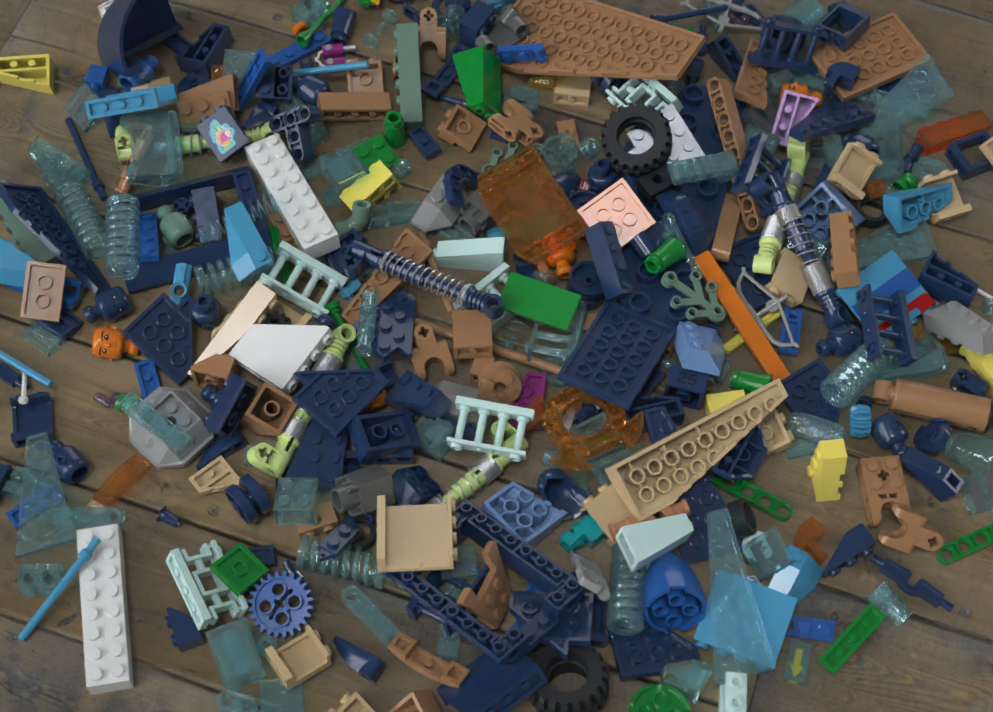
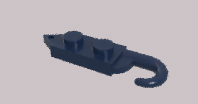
M369 512L356 517L349 516L345 521H342L319 544V562L332 558L336 560L359 536L360 526L355 521L359 517H367L369 519L368 525L371 526L374 522L373 515Z

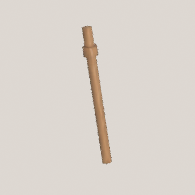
M419 231V239L432 249V244L427 239L425 232ZM432 254L427 260L433 271L438 270L440 274L437 262ZM435 271L433 274L437 276L438 272ZM442 292L441 297L448 315L452 316V311H455L452 302H450V296L444 299Z

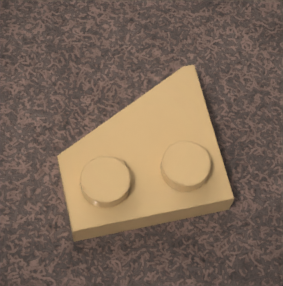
M220 455L188 479L202 496L224 491L232 484L239 486L240 477Z

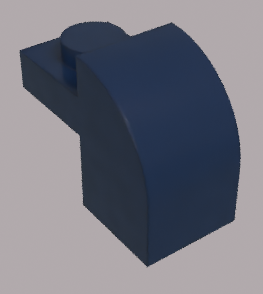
M836 62L830 65L823 87H825L823 95L830 97L837 85L851 91L859 78L861 68L848 62Z

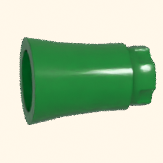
M393 110L386 113L383 135L392 149L403 147L408 140L402 115L400 112Z
M674 237L667 238L659 248L645 259L644 264L647 271L651 274H657L674 263L683 260L686 256L685 248L678 239Z
M734 368L729 387L736 388V390L744 389V392L751 393L772 382L773 374H763Z

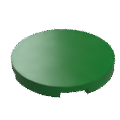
M652 683L640 688L633 695L629 703L628 712H691V707L687 698L677 688L671 685Z

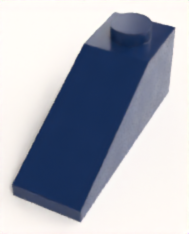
M728 33L707 44L706 48L713 61L735 84L743 60Z

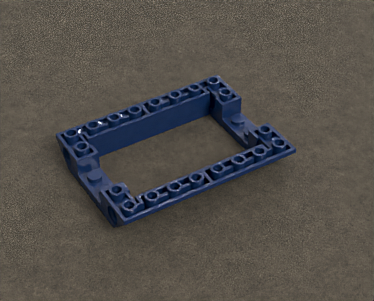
M248 165L105 202L120 266L129 294L172 283L176 263L192 265V277L231 267L228 239L161 256L159 261L140 262L128 214L172 203L181 197L189 198V196H192L191 190L214 186L215 191L235 186L239 201H242L270 255H275Z
M466 499L456 507V513H452V516H456V529H452V532L457 534V544H454V546L458 545L466 537H469L482 548H485L488 541H496L502 562L547 595L543 598V610L521 629L513 624L499 639V636L419 575L424 571L381 573L498 664H516L574 613L587 588L581 586L578 583V579Z

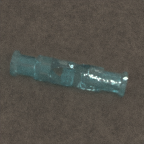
M374 290L362 292L363 302L360 305L359 327L357 330L358 344L355 347L356 354L361 357H367L372 354L371 343L374 341L377 314L376 302L378 300V293Z

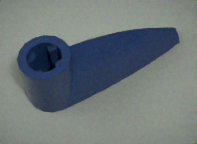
M261 101L244 121L242 129H250L267 122L271 117L279 114V106Z
M238 426L230 439L221 436L205 451L196 466L198 471L220 455L225 459L241 450L247 444V440Z
M335 636L333 642L343 660L363 678L374 683L384 668L385 663L367 651Z

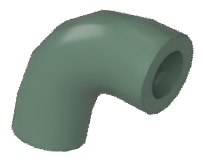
M366 200L354 201L350 218L345 221L332 223L339 237L352 228L358 233L365 228L371 214V203Z

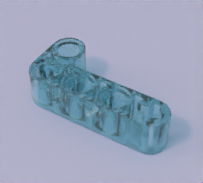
M726 151L670 163L667 169L672 184L680 185L716 178L718 183H725L736 175L739 166L734 152Z

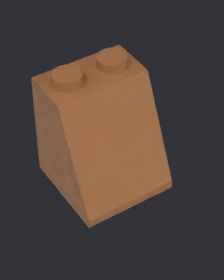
M264 382L238 425L253 434L279 436L297 404L292 401V397Z

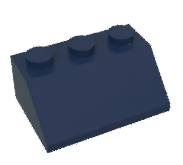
M232 373L226 379L222 393L216 397L213 410L207 414L204 427L230 439L258 387Z

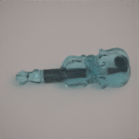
M671 212L665 213L662 217V223L666 229L665 232H662L663 238L674 237L678 239L685 248V257L687 264H690L691 271L699 270V266L695 264V257L684 236L681 234Z

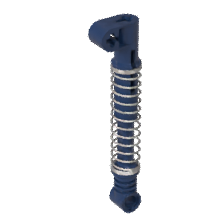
M355 239L341 260L343 271L346 277L350 279L360 277L367 265H371L383 274L388 275L390 273L392 278L397 276L398 280L404 279L405 283L411 282V286L416 284L418 288L424 287V291L431 287L430 293L432 294L437 290V297L442 292L444 299L450 295V302L457 298V305L460 304V306L465 308L472 307L485 313L490 319H498L504 313L502 299L499 295L483 293L471 283L459 282L458 278L452 279L451 275L446 276L444 272L439 274L438 270L433 271L431 267L426 268L425 264L420 265L419 262H413L412 259L407 260L405 256L401 257L400 254L394 255V252L391 250L384 251ZM437 271L438 275H434L433 272Z

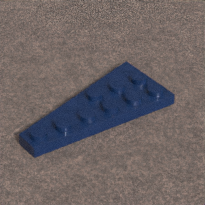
M835 95L790 128L789 136L800 142H806L875 121L876 114L870 112L868 108L856 105L853 101L842 103L839 97Z

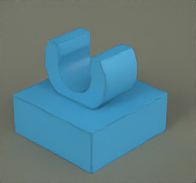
M358 279L352 280L338 292V295L342 299L348 297V300L351 302L354 298V293H359L360 289L358 288L362 284Z

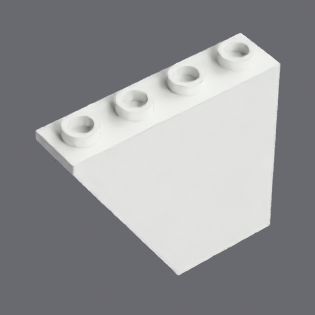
M252 324L228 355L235 358L236 363L247 371L289 395L290 392L296 389L299 382L293 377V373L295 371H309V367L314 361L319 359L321 351L331 343L334 335L328 326Z

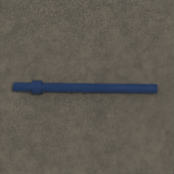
M68 117L65 119L66 125L90 175L93 189L98 193L101 201H106L108 197L104 191L105 186L93 167L72 118Z

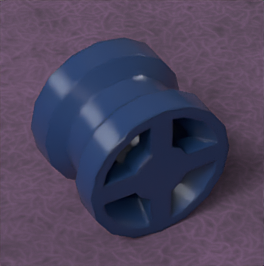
M181 197L173 202L174 212H181L187 215L188 219L192 217L193 210L187 198Z

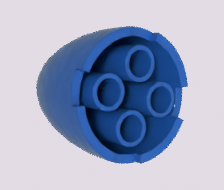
M673 551L667 552L650 563L643 586L645 620L651 627L662 632H666L667 628H681V631L693 628L699 624V621L703 620L706 610V599L697 576L689 564Z

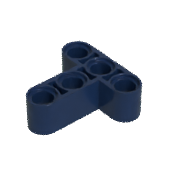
M301 105L277 114L269 120V127L273 132L286 133L290 155L295 162L308 163L314 159V149L308 125L316 123L320 119L321 112L316 106Z

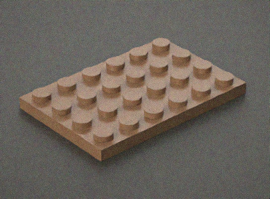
M892 12L871 21L869 29L846 51L825 41L817 44L812 57V64L818 67L817 70L824 79L828 67L836 62H848L861 68L859 78L851 91L838 85L834 90L843 103L932 64L933 59L896 13Z

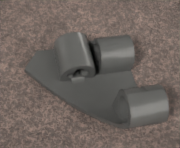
M512 4L503 6L489 36L482 34L477 37L475 46L483 45L495 55L497 54V46L515 45L528 34L529 26Z

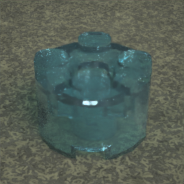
M560 133V135L553 137L551 135L547 138L543 145V159L547 170L554 174H568L577 167L579 149L575 138L565 133Z

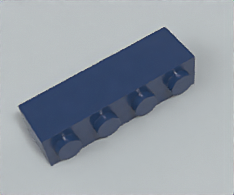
M600 221L585 229V235L605 300H620L634 293L633 284L613 221Z

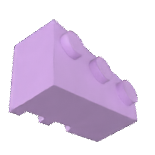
M785 89L768 143L786 148L790 137V128L807 117L819 99Z

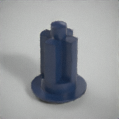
M164 506L159 511L156 522L161 520L174 528L176 526L180 527L182 525V522H180L181 518L166 510L167 506Z

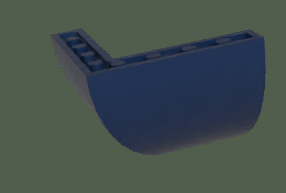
M114 0L105 12L98 30L97 46L102 65L127 78L143 70L141 64L130 59V57L183 30L181 23L176 21L168 0Z

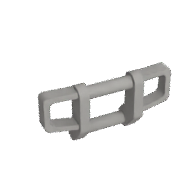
M572 550L568 558L576 568L575 573L578 583L596 593L599 599L607 601L611 595L599 565Z

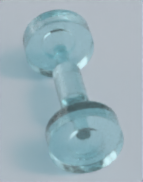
M385 8L382 11L381 16L384 21L380 22L376 27L374 34L367 32L362 36V42L367 47L375 49L379 44L376 36L380 35L384 30L386 23L393 25L397 22L398 15L392 9Z

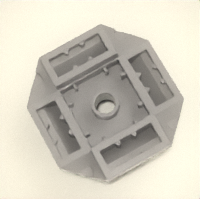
M158 387L130 411L129 442L157 470L185 467L214 441V432L204 427L205 418L211 411L188 389ZM170 422L176 423L174 427H167V424Z

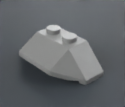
M445 173L441 175L410 222L425 233L452 227L461 214L460 209L446 201L445 187L443 185ZM462 185V194L465 202L469 197Z
M445 380L434 385L453 402L443 415L449 419H454L457 424L460 411L455 406L456 395L482 400L477 388ZM470 411L467 415L466 424L472 425L477 429L480 415L477 412ZM493 415L487 417L484 432L489 433ZM425 416V417L432 418V419H436V420H439V419H440V418H437V417Z

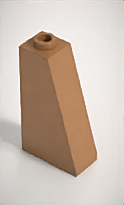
M235 74L223 76L177 94L178 101L229 91L233 110L240 111L238 77Z

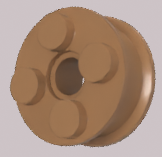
M504 361L491 362L484 366L478 374L477 382L482 400L509 405L519 397L522 389L520 375L512 364Z

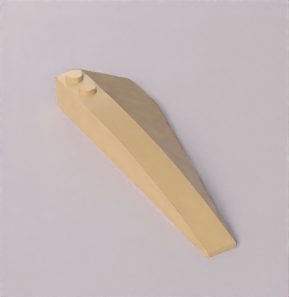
M780 378L604 470L614 489L640 522L676 502L684 492L692 487L699 478L724 457L736 443L758 425L768 413L772 412L787 398L788 394Z

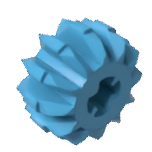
M852 405L849 410V433L857 438L868 437L872 426L871 409L868 405Z

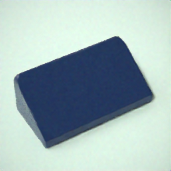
M404 2L403 15L420 25V11Z

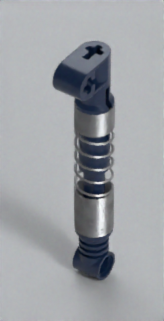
M778 170L763 173L749 183L750 191L757 198L770 196L780 226L784 228L783 231L786 230L788 234L787 239H790L793 245L791 248H794L797 255L795 257L800 255L803 263L799 264V266L803 264L806 266L802 269V273L814 295L813 297L821 303V307H824L823 311H826L823 316L825 325L829 329H833L848 323L851 319L850 313L846 307L839 305L841 303L837 301L838 297H835L837 289L834 282H832V277L822 258H816L819 250H812L815 241L810 239L811 233L806 230L807 224L802 222L803 215L796 201L791 199Z

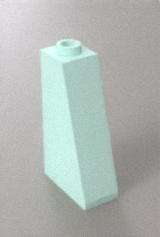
M505 237L438 241L437 248L433 249V256L438 267L492 272L504 262Z
M686 513L622 526L615 538L631 572H635L686 542L694 529Z

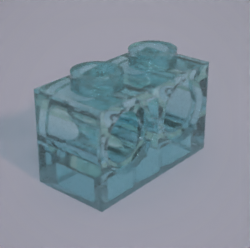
M20 564L17 589L26 597H34L35 595L48 597L65 576L66 571L62 564ZM35 578L33 583L27 584L30 579ZM50 579H56L54 583L47 584Z

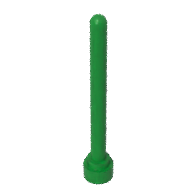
M337 0L307 31L300 32L295 37L297 44L301 47H306L311 42V36L333 15V10L336 7H340L346 0Z
M332 301L326 304L325 309L329 310L328 315L334 318L338 327L345 324L340 315L341 307L338 302ZM355 340L350 342L349 347L361 369H370Z

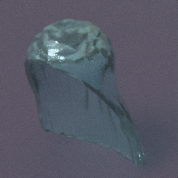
M793 412L791 414L787 430L791 429L795 440L792 441L794 446L786 449V455L789 460L814 455V449L817 448L819 441L844 439V443H846V431L840 424L811 414Z
M953 432L944 444V454L949 460L957 463L970 474L975 473L978 479L986 482L983 471L992 470L993 472V438L968 432Z

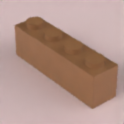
M319 92L317 98V107L321 112L319 121L384 120L386 113L392 110L389 92Z

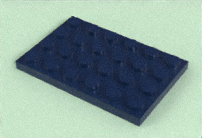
M606 301L558 373L557 380L629 411L675 336L677 328L647 315L636 314L628 307L614 301Z

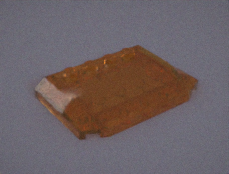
M533 144L528 145L477 176L480 200L516 255L534 265L584 236V230L589 228L542 161L541 155Z

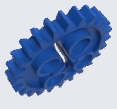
M275 571V577L268 573V580L260 578L262 584H254L257 591H250L254 599L247 601L253 604L252 607L248 608V611L254 612V614L249 618L252 620L256 619L257 621L254 623V626L258 627L261 625L259 632L264 633L267 630V636L269 637L274 633L275 638L279 639L282 633L283 638L287 639L288 632L292 636H296L295 629L302 632L301 625H309L306 618H313L309 613V610L315 609V607L310 605L315 599L309 597L313 590H306L309 583L301 584L303 578L300 576L296 579V574L293 572L288 576V572L284 571L281 576L279 571ZM283 585V593L276 595L275 590L277 586ZM293 589L292 594L288 596L289 591ZM295 597H299L300 604L293 608L292 600ZM279 601L283 602L284 608H280ZM266 602L271 603V609L268 612L263 611V605ZM282 614H286L287 622L281 625L279 618Z

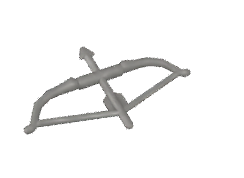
M686 0L679 4L682 7L687 6L692 10L697 9L689 4L693 0ZM704 0L715 5H728V9L724 11L723 15L719 16L718 20L708 14L702 15L720 25L719 33H722L724 27L761 31L762 27L728 24L730 20L727 16L729 10L748 14L757 20L762 18L745 6L741 7L731 3L732 0L727 2L724 0Z
M744 266L741 267L742 273L736 282V293L770 343L778 347L794 346L799 348L800 345L794 341L781 302L786 300L788 295L785 294L777 299L746 273ZM744 276L772 298L766 302V307L759 312L755 311L741 291V281ZM779 308L790 343H781L775 340L765 327L760 316L767 311L774 312Z

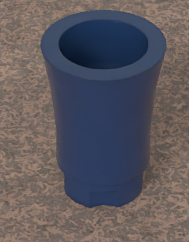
M336 7L333 10V23L330 33L331 44L342 43L343 46L347 44L352 26L357 17L356 12L352 9Z

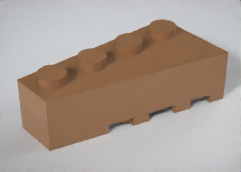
M852 210L829 214L832 282H836L838 289L859 286L861 282L858 238Z

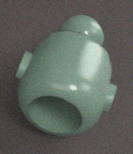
M170 205L161 206L157 211V216L161 220L159 226L163 235V241L174 248H182L190 244L195 237V229L191 221L188 220V216L181 212H174L173 207Z

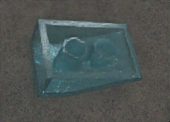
M345 146L336 148L335 152L330 155L324 154L320 156L319 160L315 162L323 182L337 189L370 174L369 169L351 148Z

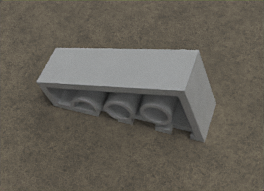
M950 301L943 306L923 313L925 333L932 334L933 332L937 334V338L942 340L944 338L951 339V343L965 345L966 349L983 356L993 352V325L959 302Z

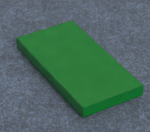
M510 272L500 296L505 311L566 332L570 329L582 296L514 272Z

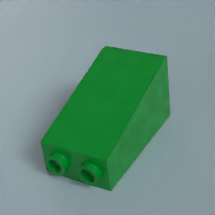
M483 45L453 54V61L468 107L486 121L495 113L501 114L500 59Z

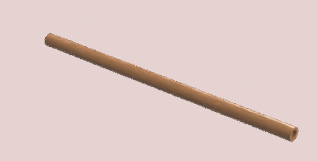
M415 318L414 327L420 323H427L432 327L434 334L453 340V330ZM493 343V354L557 375L563 367Z

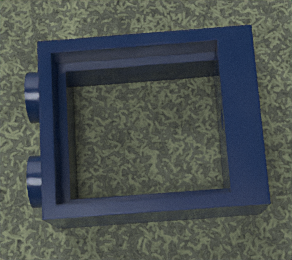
M841 1L817 24L822 26L829 34L828 38L819 37V39L846 51L869 29L871 15ZM839 20L854 26L847 35L831 29Z
M986 130L949 143L944 155L953 168L958 171L957 174L962 181L993 170V166L988 159L970 165L961 151L979 143L983 144L991 138Z

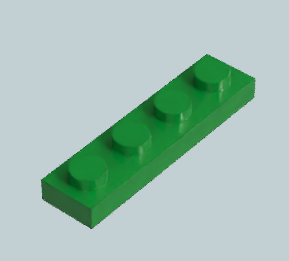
M870 603L817 662L834 676L887 616Z

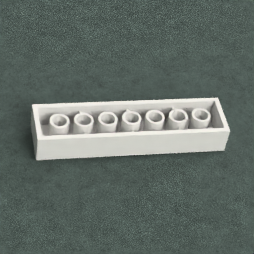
M278 133L245 146L248 162L299 250L316 259L341 248L337 231Z
M118 524L76 530L78 554L83 548L88 546L95 536L102 540L92 553L93 556L89 562H85L79 570L86 688L91 695L134 688L122 532Z

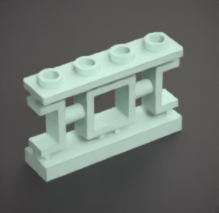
M629 79L620 89L613 85L611 91L609 89L605 90L608 95L607 100L613 106L616 104L618 107L621 105L624 108L628 107V105L626 106L616 97L617 95L623 99L630 93L624 99L628 104L631 102L635 103L646 92L651 97L644 103L645 106L649 104L656 106L661 101L657 96L659 94L669 105L673 103L678 112L684 108L678 98L655 79H642L648 86L642 82L636 89L635 87L640 81L638 79ZM662 101L655 107V110L661 111L669 105Z
M211 540L209 544L204 543L200 548L201 554L189 557L185 548L181 550L177 548L171 550L166 559L169 570L198 631L206 629L208 624L214 625L218 619L217 613L229 610L234 619L237 616L238 618L243 617L248 610L247 599L243 595L237 597L210 570V567L206 568L204 562L209 560L213 564L223 556L222 548L218 546L216 540ZM195 565L197 570L190 573L188 566ZM212 576L218 588L205 592L200 579ZM227 594L230 601L222 602L220 597ZM212 599L214 605L207 608L204 601Z
M726 672L725 685L720 684L718 712H746L747 674Z

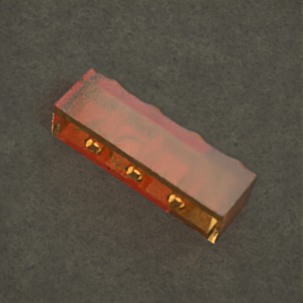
M982 109L970 111L965 115L955 116L950 120L939 121L934 125L920 128L915 141L923 145L922 153L924 156L946 150L949 143L986 130L989 134L992 124Z

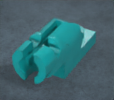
M589 514L572 525L570 532L565 531L559 536L558 542L570 554L572 550L575 551L585 544L592 550L607 536Z

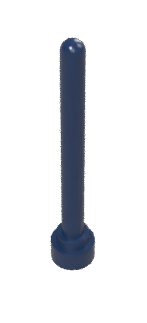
M721 4L668 15L655 13L651 14L650 18L664 23L726 11L728 5Z

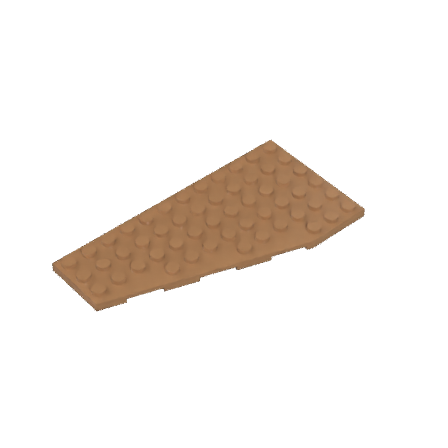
M517 0L513 6L522 15L521 18L529 26V32L515 45L541 43L544 45L548 60L545 63H540L539 61L501 63V68L517 74L679 80L706 42V37L595 0Z

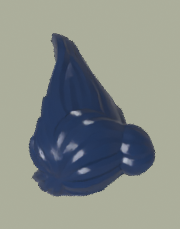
M550 468L544 470L539 475L537 480V491L539 494L542 495L544 500L552 503L551 506L560 511L563 509L568 512L562 521L580 518L585 513V511L581 512L580 508L584 506L582 502L588 496L584 489L576 485L565 474V471L559 468Z

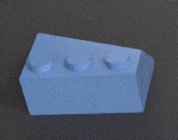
M827 180L821 182L798 204L799 210L803 215L802 222L807 224L806 230L830 245L829 237L831 236L829 214L852 210L855 229L865 220L844 195Z
M679 321L672 343L682 368L719 376L726 350L716 330L698 326L690 321L686 323Z
M513 481L484 501L481 510L533 547L548 537L568 514L563 509L560 511L551 506L552 503L547 500L543 501L537 498L533 492Z

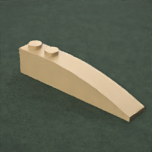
M257 281L194 364L214 354H229L252 324H262L266 319L265 314L269 309L272 310L278 302L276 293ZM189 370L187 374L190 377H192L191 371Z

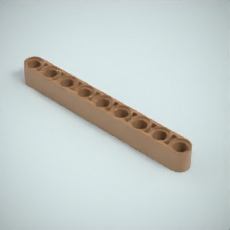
M712 77L707 82V91L731 178L734 182L747 147V142L730 82L724 78ZM747 192L737 194L746 229L749 231H763L767 215L761 218L758 216L761 205Z

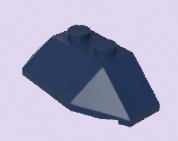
M674 190L657 195L656 199L667 219L668 215L671 214L677 225L675 226L672 220L671 226L673 229L678 226L676 234L690 259L692 260V258L709 250L716 226L699 197ZM681 234L684 236V238H685V240H686V242H687V244H688V246H689V248H690V250H691V252H692V254H693V257H691V256L689 255V253H688V251H687V249H686V247H685V245H684V243H683V241H682V239H681V237H680Z
M760 423L736 443L712 467L711 471L728 480H752L768 451Z

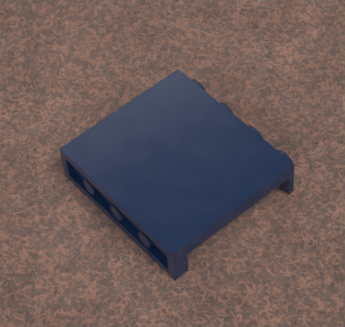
M483 653L465 667L470 670V674L459 688L442 684L436 690L446 706L450 704L458 712H509L548 681L540 666L527 656H524L516 664H498L487 654Z

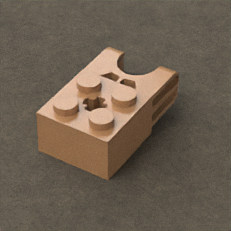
M899 455L860 458L855 468L862 502L865 506L868 524L871 527L878 526L881 521V510H891L895 502L911 507ZM898 518V521L903 524V520Z

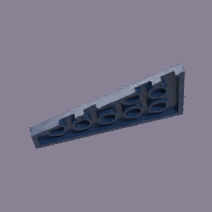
M312 419L281 487L293 488L292 484H297V482L291 481H298L300 485H294V487H301L299 489L307 487L302 485L303 481L310 482V484L306 482L304 484L311 486L312 489L331 490L336 487L335 478L341 477L344 474L348 428L336 438L316 420Z

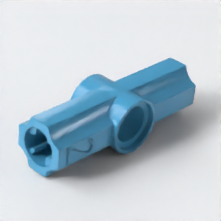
M176 263L174 280L170 287V299L177 305L188 295L191 296L189 290L193 266L187 263ZM184 289V293L182 295H176L178 290Z

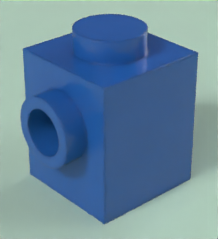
M91 64L88 74L85 75L84 83L92 93L108 88L111 80L109 68L107 66Z

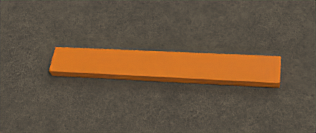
M709 250L692 258L691 261L697 270L701 271L702 278L706 284L709 281L717 283L718 288L715 292L719 304L724 307L727 316L765 374H773L772 381L778 378L783 380L788 377L790 373Z

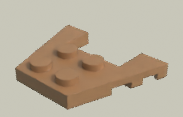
M488 541L481 555L490 570L477 596L471 588H464L457 600V604L464 606L470 614H475L477 619L490 629H498L509 606L511 590L496 541Z

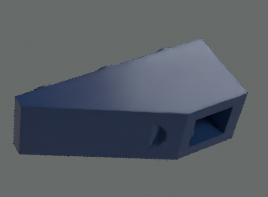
M909 446L899 459L941 502L956 495L965 482L951 467L912 446Z
M863 523L845 533L822 574L823 579L831 576V578L835 577L841 572L843 567L847 566L849 568L861 556L866 558L874 552L873 548L877 542Z

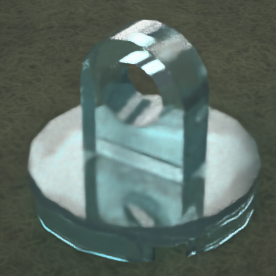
M451 4L446 8L445 14L438 17V27H446V31L453 39L459 38V22L465 16L462 6Z

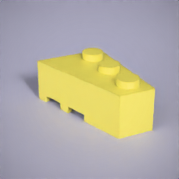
M50 54L0 57V82L54 95L53 60Z
M379 160L373 163L363 175H360L350 187L345 188L339 197L351 211L353 202L356 200L369 201L371 208L376 206V201L382 197L384 199L390 196L388 193L396 188L400 190L403 186Z
M961 345L959 353L961 356L964 355L970 363V368L976 371L980 379L989 384L990 389L988 392L993 397V352L983 356L966 349L965 345Z
M844 439L819 441L817 448L814 449L810 465L807 466V473L812 478L816 502L840 500L841 495L838 488L843 486V482L840 481V475L845 474L847 463Z

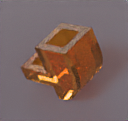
M811 516L799 526L793 540V546L808 553L820 566L824 563L827 554L817 542L823 538L826 530Z

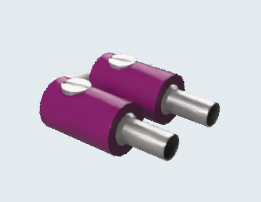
M342 43L322 45V51L318 53L315 62H318L320 66L350 62V60H345V57L338 56H344V52L356 51L355 45L343 46ZM321 53H323V58H329L324 59V64L318 60Z

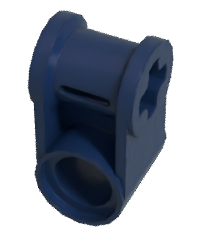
M962 368L955 372L954 377L949 382L952 390L985 397L990 389L986 381L978 378L967 369Z

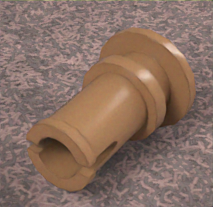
M538 259L536 266L539 272V281L554 285L557 279L553 272L550 271L546 259Z

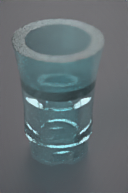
M887 579L865 598L883 612L890 621H893L896 626L901 625L912 615L907 608L908 606L892 589Z

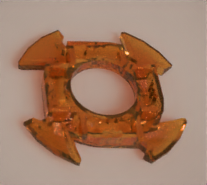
M571 386L548 398V402L544 401L543 396L537 393L528 408L535 410L534 423L529 422V424H526L527 431H530L543 423L546 435L559 452V456L552 457L550 460L551 464L573 471H593V466L584 458L599 455L622 443L627 444L628 449H634L643 431L644 413L640 411L627 421L625 409ZM581 403H590L600 407L605 412L607 419L604 426L598 432L584 436L568 431L563 424V417L571 407Z

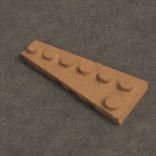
M750 38L735 83L733 96L738 101H744L755 108L764 110L767 105V66L752 64L746 58L748 51L755 52L760 43L759 40Z
M225 91L178 101L158 108L126 113L128 125L133 130H144V124L155 129L197 128L196 126L200 124L201 119L206 116L210 117L215 113L214 110L221 105L230 106L234 117L235 114L230 93Z
M407 227L391 249L394 255L400 254L401 257L405 256L407 260L412 259L413 262H419L420 265L433 254V250ZM376 268L369 280L364 283L359 293L341 314L342 319L350 325L354 324L382 304L404 283V279L398 280L397 276L392 278L390 273L388 275L383 274Z

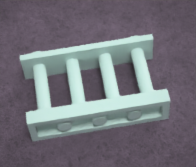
M282 240L275 252L279 258L269 275L262 273L258 281L271 291L310 312L317 319L323 313L328 314L329 310L325 309V305L334 290H341L348 278ZM285 261H290L296 267L284 285L275 280ZM305 270L311 273L312 277L302 294H299L291 288L301 271ZM318 280H323L328 283V287L317 304L308 299Z
M503 262L475 285L476 289L483 293L501 296V293L495 287L500 283L506 284L510 266ZM456 301L452 303L455 311L468 310L470 308L462 307L460 304L457 305ZM504 311L500 318L492 319V336L517 314Z
M456 395L455 406L456 409H459L460 415L455 437H447L446 440L447 445L451 449L457 451L467 449L509 457V460L515 462L526 461V451H521L526 424H529V422L534 423L535 410ZM470 411L477 412L480 415L474 441L462 439L467 415ZM490 415L498 416L497 418H499L494 445L482 443L487 417ZM509 419L519 422L513 449L501 447L506 422Z

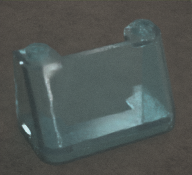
M153 110L124 113L120 118V125L123 130L130 133L132 162L125 169L128 184L161 188L175 183L183 174V158L177 112L173 110Z

